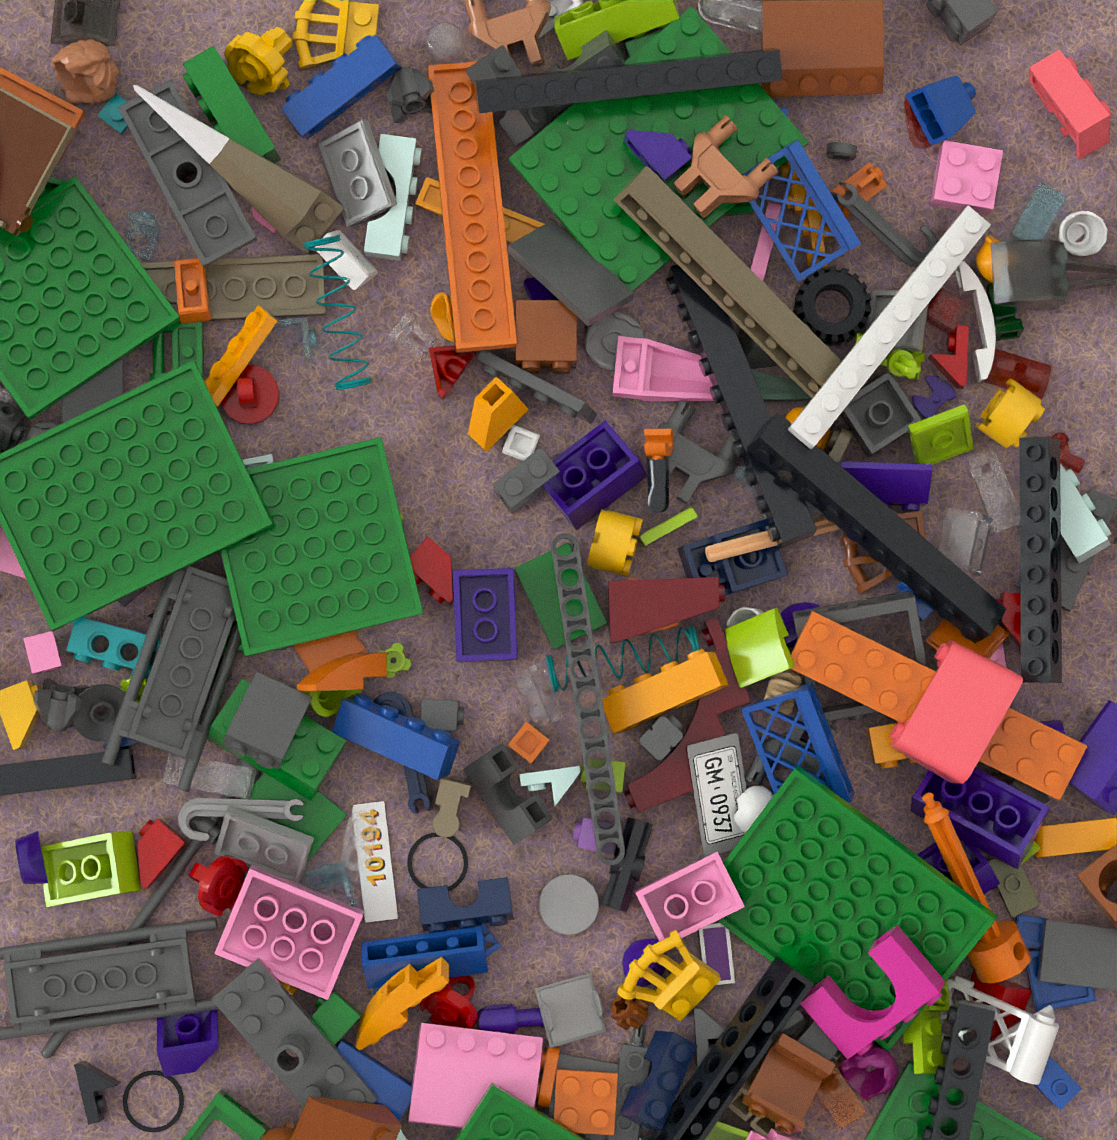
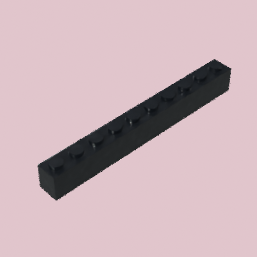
M770 48L474 80L477 111L479 113L782 81L780 50Z
M678 264L671 266L668 278L665 279L667 288L671 295L675 294L679 302V305H677L678 315L682 322L686 321L690 329L688 338L692 348L698 349L702 358L699 359L701 371L705 377L709 375L713 385L710 387L712 398L716 404L720 403L724 414H721L723 425L726 431L731 430L735 441L732 442L734 452L738 459L743 458L747 468L744 469L746 481L750 487L754 485L758 495L755 497V502L760 514L765 513L769 524L766 525L771 541H776L780 549L812 537L817 528L805 500L794 488L780 480L773 470L766 464L758 461L754 454L747 449V446L760 428L771 417L729 315Z
M777 412L763 424L747 446V449L754 454L758 461L766 464L777 474L780 480L794 488L805 501L811 503L822 512L828 521L833 522L843 530L850 540L857 542L869 553L871 558L880 562L892 572V575L897 580L902 581L913 590L919 599L927 602L934 608L941 618L954 625L966 639L976 644L991 635L1007 610L1001 603L817 445L810 449L787 429L791 426V423Z

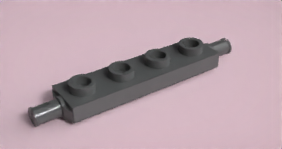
M641 1025L639 1037V1028H634L632 1041L622 1043L617 1079L614 1135H607L606 1140H638L640 1125L625 1118L620 1113L631 1087L641 1086L648 1078L650 1061L644 1059L649 1046L643 1044L647 1027L645 1025Z

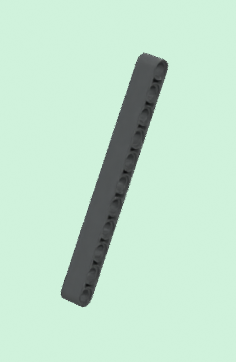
M563 533L554 538L551 544V552L595 844L599 859L607 865H615L623 859L625 848L581 556L577 539L573 535ZM561 539H568L573 543L574 550L568 556H562L556 550V544ZM573 569L577 572L578 582L574 586L570 587L562 583L561 574L564 570ZM571 599H577L582 603L583 611L577 617L569 616L566 613L565 605ZM576 629H581L587 634V642L582 647H575L570 642V635ZM579 660H588L591 663L592 671L587 677H579L575 673L574 666ZM585 690H591L596 694V702L592 707H584L579 702V696ZM591 720L599 722L601 726L600 734L594 738L586 736L583 731L584 725ZM594 751H601L606 757L604 765L599 768L592 767L588 762L589 755ZM599 781L607 782L610 786V792L604 798H598L593 794V787ZM602 812H610L614 815L615 822L611 827L602 828L598 825L597 818ZM608 842H614L619 846V853L614 858H606L602 854V848Z

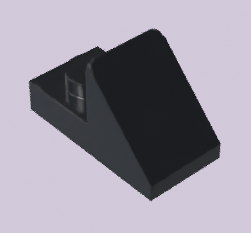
M86 1061L78 1062L74 1067L88 1125L101 1122L104 1119L103 1113H107V1103L104 1095H99L98 1090L117 1086L121 1082Z

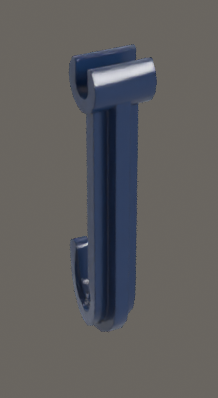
M385 692L373 701L380 706L390 704L399 711L398 714L407 718L413 717L409 701L401 694ZM404 765L410 796L408 801L409 809L413 813H418L416 803L419 799H422L425 810L430 811L432 800L428 796L425 775Z

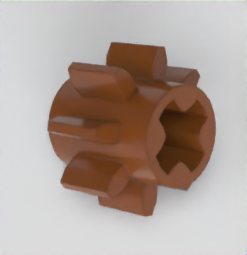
M618 996L612 1004L613 1014L611 1018L618 1021L617 1025L625 1030H628L630 1026L638 1029L648 1018L647 1007L649 1003L641 999L627 1000Z

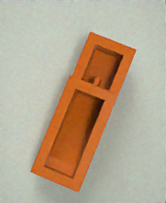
M386 652L357 653L336 658L309 673L297 684V690L364 689L363 677L387 676Z

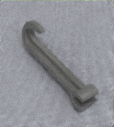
M839 182V185L845 189L844 197L838 193L830 192L836 203L842 204L900 260L911 267H918L938 242L934 232L928 226L922 225L920 231L928 240L929 246L927 250L920 252L858 194L855 186Z

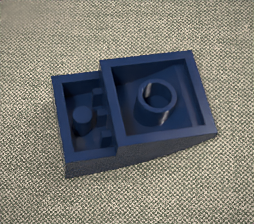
M767 519L677 548L686 577H718L719 584H724L725 596L785 577L788 574L778 545L715 562H709L706 557L705 548L709 545L767 531L766 525L769 524Z

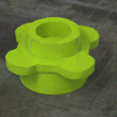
M394 643L386 651H379L386 652L387 678H393L397 672L401 670L407 671L411 667V661L405 657L403 653L404 647L400 643ZM391 658H396V663H391Z

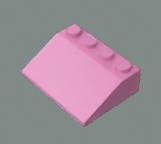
M252 865L214 954L245 967H248L257 958H260L278 980L328 1000L361 922L364 910Z
M421 1023L418 1031L408 1122L462 1128L492 1082L534 1108L543 1038Z

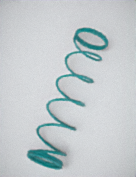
M339 235L303 243V248L307 250L341 253L337 257L314 268L309 273L311 277L347 280L345 284L319 297L316 300V304L354 308L348 314L328 323L322 328V331L325 333L360 336L354 342L334 351L328 356V359L332 361L366 363V366L337 381L335 383L337 391L373 382L371 377L343 382L365 370L369 362L361 359L332 358L333 355L359 342L363 335L358 332L325 330L327 327L350 316L357 309L350 304L319 302L324 297L347 286L350 283V279L341 276L312 274L341 258L344 251L311 247L338 242L341 240Z
M693 625L688 626V631L680 627L677 632V652L675 656L677 663L681 630L686 633L690 640L692 652L700 650ZM652 633L649 639V659L647 670L643 666L638 656V653L635 650L631 641H629L628 639L623 640L621 647L622 660L625 642L627 641L631 646L642 670L645 673H649L650 671V650L652 646L653 636H656L669 662H672L662 640L656 633ZM599 644L596 645L595 656L597 654V648L599 647L603 652L615 677L617 679H621L623 674L622 661L620 665V675L618 676L603 647ZM547 655L546 661L553 692H558L559 688L565 691L568 683V658L566 656V676L564 688H562L555 674L552 655ZM578 661L577 664L583 676L587 677L580 661Z

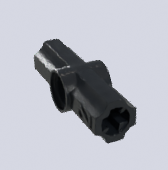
M627 818L623 831L625 855L618 864L611 865L609 874L611 876L605 890L602 905L627 912L635 883L639 881L646 857L644 852L650 838L652 824ZM616 847L614 857H616L619 853L618 847Z

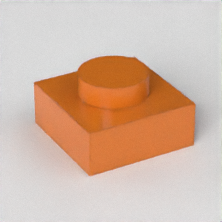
M525 722L508 746L529 763H532L550 740L528 722Z

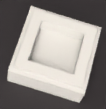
M513 425L502 453L524 461L534 453L540 435Z

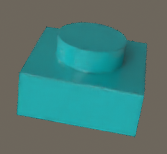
M115 93V96L109 99L97 117L123 135L128 126L118 107L128 101Z

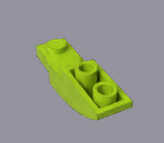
M948 979L940 991L942 996L932 1005H926L903 1033V1044H913L914 1074H935L937 1066H943L944 1057L943 1054H940L942 1043L940 1012L949 1010Z

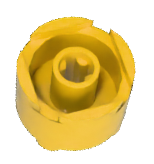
M1012 378L1006 382L1010 387L1005 392L999 389L980 415L984 422L976 423V428L1005 449L1010 446L1017 448L1019 446V438L1027 436L1024 430L1030 422H1037L1045 411V408L1041 406L1042 400Z
M601 509L587 566L628 577L632 560L627 558L628 556L634 557L638 539H634L633 535L639 536L643 519Z

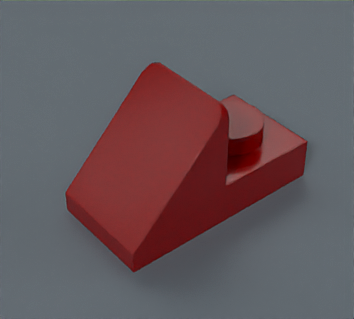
M956 325L953 333H948L947 351H952V355L931 354L928 357L956 389H963L967 382L969 326Z

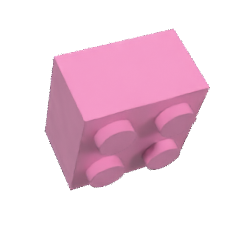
M944 140L939 148L930 205L961 211L969 205L978 214L989 215L994 209L1003 150Z

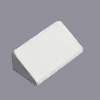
M340 230L329 232L323 238L339 235L341 240L315 246V248H331L344 251L341 258L329 265L339 276L350 279L348 285L351 289L356 290L378 274V270ZM317 251L326 262L341 254L340 252Z

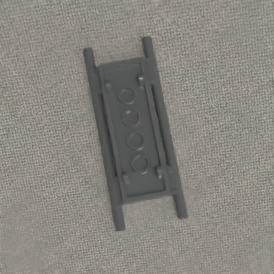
M191 566L167 576L101 763L109 766L114 765L122 739L125 737L187 759L177 789L189 792L210 726L213 723L241 642L227 579ZM172 600H174L175 602L172 607L168 622L166 624L162 639L160 641L156 656L154 658L150 673L148 675L144 690L142 692L139 703H137L136 700L141 685L143 683L147 668L149 666L153 651L155 649L159 634L161 632L165 617L167 615L170 603ZM234 622V625H233V628H232V631H231L229 640H228V642H227V645H226V648H225V651H224V654H223L221 663H220V665H219V668H218V671H217V674H216V677H215L213 686H212V688H211V691H210V694H209V697H208V700H207L205 709H204V711H203V714H202L200 723L198 724V721H199V718H200V715H201L203 706H204V704H205V701H206V698H207V695H208V692H209L211 683H212V681H213V678H214V675H215V672H216V669H217L219 660H220V658H221V655H222V652H223V649H224L226 640H227V638H228V635H229V632H230L232 623Z
M216 917L0 948V960L5 961L4 971L11 1024L13 1025L0 1028V1040L218 1010L219 1008L211 998L196 1000L187 939L188 933L218 929ZM150 939L148 943L42 957V954ZM159 1004V1006L50 1021V1019Z

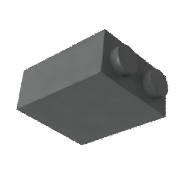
M256 672L225 734L223 745L227 746V749L236 755L243 756L245 754L254 758L256 763L262 767L269 769L273 767L279 770L309 708L312 697Z

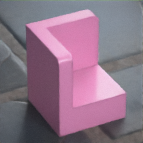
M49 631L23 638L32 674H40L66 667L64 656L59 654L54 632Z

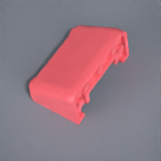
M950 640L947 644L943 642L938 648L934 658L938 660L936 666L939 668L910 719L905 720L903 724L897 722L889 736L892 739L889 747L948 782L963 784L972 774L1019 691L1023 677Z

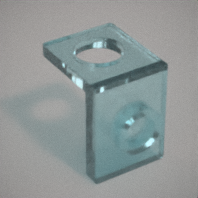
M138 211L137 214L128 212L126 218L131 225L125 243L135 257L150 261L161 227L155 221V217L142 211ZM137 234H144L149 239V245L143 251H137L132 247V238Z
M308 318L277 320L273 327L274 329L302 327L304 358L307 362L313 361L312 348L317 347L316 330H310Z
M344 861L336 864H325L318 869L304 873L310 889L315 891L344 883L351 906H356L351 879Z

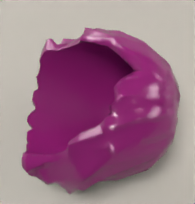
M873 1044L861 1056L856 1053L848 1060L845 1057V1060H842V1064L838 1067L843 1078H846V1083H849L867 1101L877 1095L887 1094L893 1087L898 1074L896 1060L890 1052L877 1044ZM868 1066L876 1068L870 1072L867 1071Z

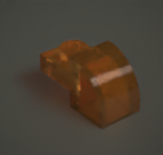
M835 1066L831 1075L822 1080L817 1094L842 1130L867 1112Z

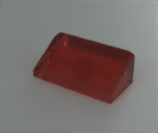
M995 348L994 360L985 383L1008 389L1010 386L1006 382L1012 378L1042 400L1048 387L1052 366Z

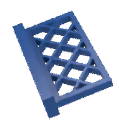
M793 140L767 158L771 161L770 164H774L776 160L785 156L790 164L788 178L775 175L772 177L773 179L787 182L783 199L766 196L769 185L768 181L764 184L762 195L758 194V197L761 198L760 205L758 206L755 200L749 201L799 282L848 250L856 248L861 242L800 142ZM757 164V165L754 166L753 168H751V169H749L748 171H746L745 173H743L742 176H743V175H746V176H747V175H748L750 172H752L759 164ZM793 172H795L800 181L792 179ZM791 183L803 185L805 188L804 204L787 200ZM809 197L815 206L808 205ZM765 199L782 203L778 220L766 218L763 214ZM786 204L803 207L799 225L782 221ZM807 209L819 211L822 220L819 229L803 226ZM769 222L777 224L775 231ZM825 223L827 224L831 232L823 231ZM781 225L798 228L794 246L783 244L779 240L778 236ZM802 230L818 233L814 250L798 247ZM822 234L834 236L840 248L830 254L819 252ZM785 248L793 249L791 257ZM797 250L813 254L811 266L802 272H799L794 264ZM817 255L824 256L823 259L816 262Z
M812 682L803 684L798 689L741 708L774 795L784 783V781L776 778L774 773L777 763L794 770L797 765H801L805 755L808 754L818 759L820 768L817 774L806 769L804 770L822 784L828 786L830 790L847 803L852 801L855 792ZM795 699L799 709L795 718L778 711L782 702ZM777 704L775 709L770 706ZM762 709L773 714L767 728L756 723L751 712ZM800 715L803 719V722L798 720ZM776 716L792 724L786 737L770 730ZM795 726L808 732L809 740L806 746L789 739ZM759 731L764 733L762 738L759 734ZM767 735L783 742L778 755L765 749L763 742ZM811 743L813 745L814 750L809 748ZM786 744L803 752L797 765L781 758ZM769 759H772V760L775 761L774 764H773V766L771 765V762H770ZM821 771H823L825 778L820 776Z

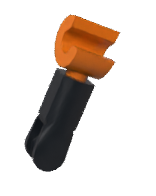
M671 428L644 429L646 443H644L645 454L647 457H652V460H647V482L649 487L647 504L652 512H664L669 507V459H664V457L671 456L673 452L674 432Z

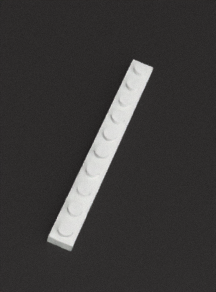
M969 205L963 209L787 429L810 449L818 443L990 227L991 224Z

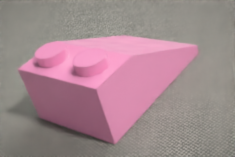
M718 852L710 854L635 890L659 941L669 937V933L677 930L681 938L745 907Z

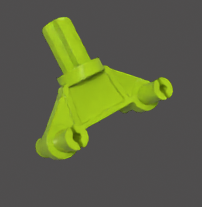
M864 333L856 334V343L859 341V339L863 336ZM923 342L921 351L893 350L891 353H888L880 365L886 366L888 371L895 376H906L908 379L919 380L921 362L925 361L926 354L922 352Z

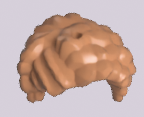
M94 39L79 40L62 48L52 58L53 69L57 73L56 80L62 82L61 88L65 91L66 99L69 103H101L115 96L116 78L119 70L114 61L110 59L108 48L100 41H95Z

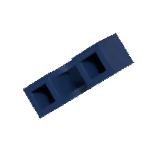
M508 877L478 881V898L473 904L466 907L457 906L450 900L447 885L417 889L423 931L433 933L447 931V928L459 927V929L477 927V924L489 923L490 926H502L508 923L507 920H514Z
M656 1030L644 1059L652 1062L651 1072L641 1086L631 1087L620 1115L642 1127L662 1130L698 1045L675 1032Z

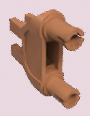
M463 0L470 19L469 27H467L468 33L495 49L504 45L513 60L511 47L524 44L530 64L534 66L544 62L538 38L550 14V2L547 0H526L527 5L525 8L491 19L487 18L482 0H474V3L473 0Z
M726 115L707 133L699 132L695 136L691 167L673 183L676 187L675 189L683 198L702 182L708 187V190L693 204L695 210L703 219L721 203H740L755 200L759 196V189L775 174L779 173L773 163L770 164L771 161L765 158L747 176H742L719 152L718 146L738 130L736 125L732 121L730 122V118Z

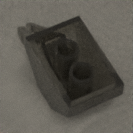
M1039 239L991 243L994 304L1034 311H1048L1058 309L1068 303L1067 293L1069 291L1117 285V277L1068 281L1066 271L1117 275V265L1067 259L1064 242Z

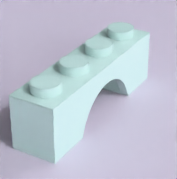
M387 134L380 135L378 150L386 173L396 186L395 199L397 205L393 206L381 218L368 222L364 246L365 256L401 261L402 253H408L410 236H405L406 224H412L414 207L409 206L410 195H416L418 177H413L414 166H420L422 148H417L416 138Z

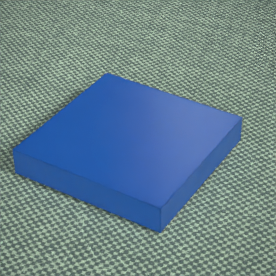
M1040 949L1029 951L1031 962L1026 966L1036 1013L1049 1005L1053 1009L1096 1001L1093 987L1037 981Z

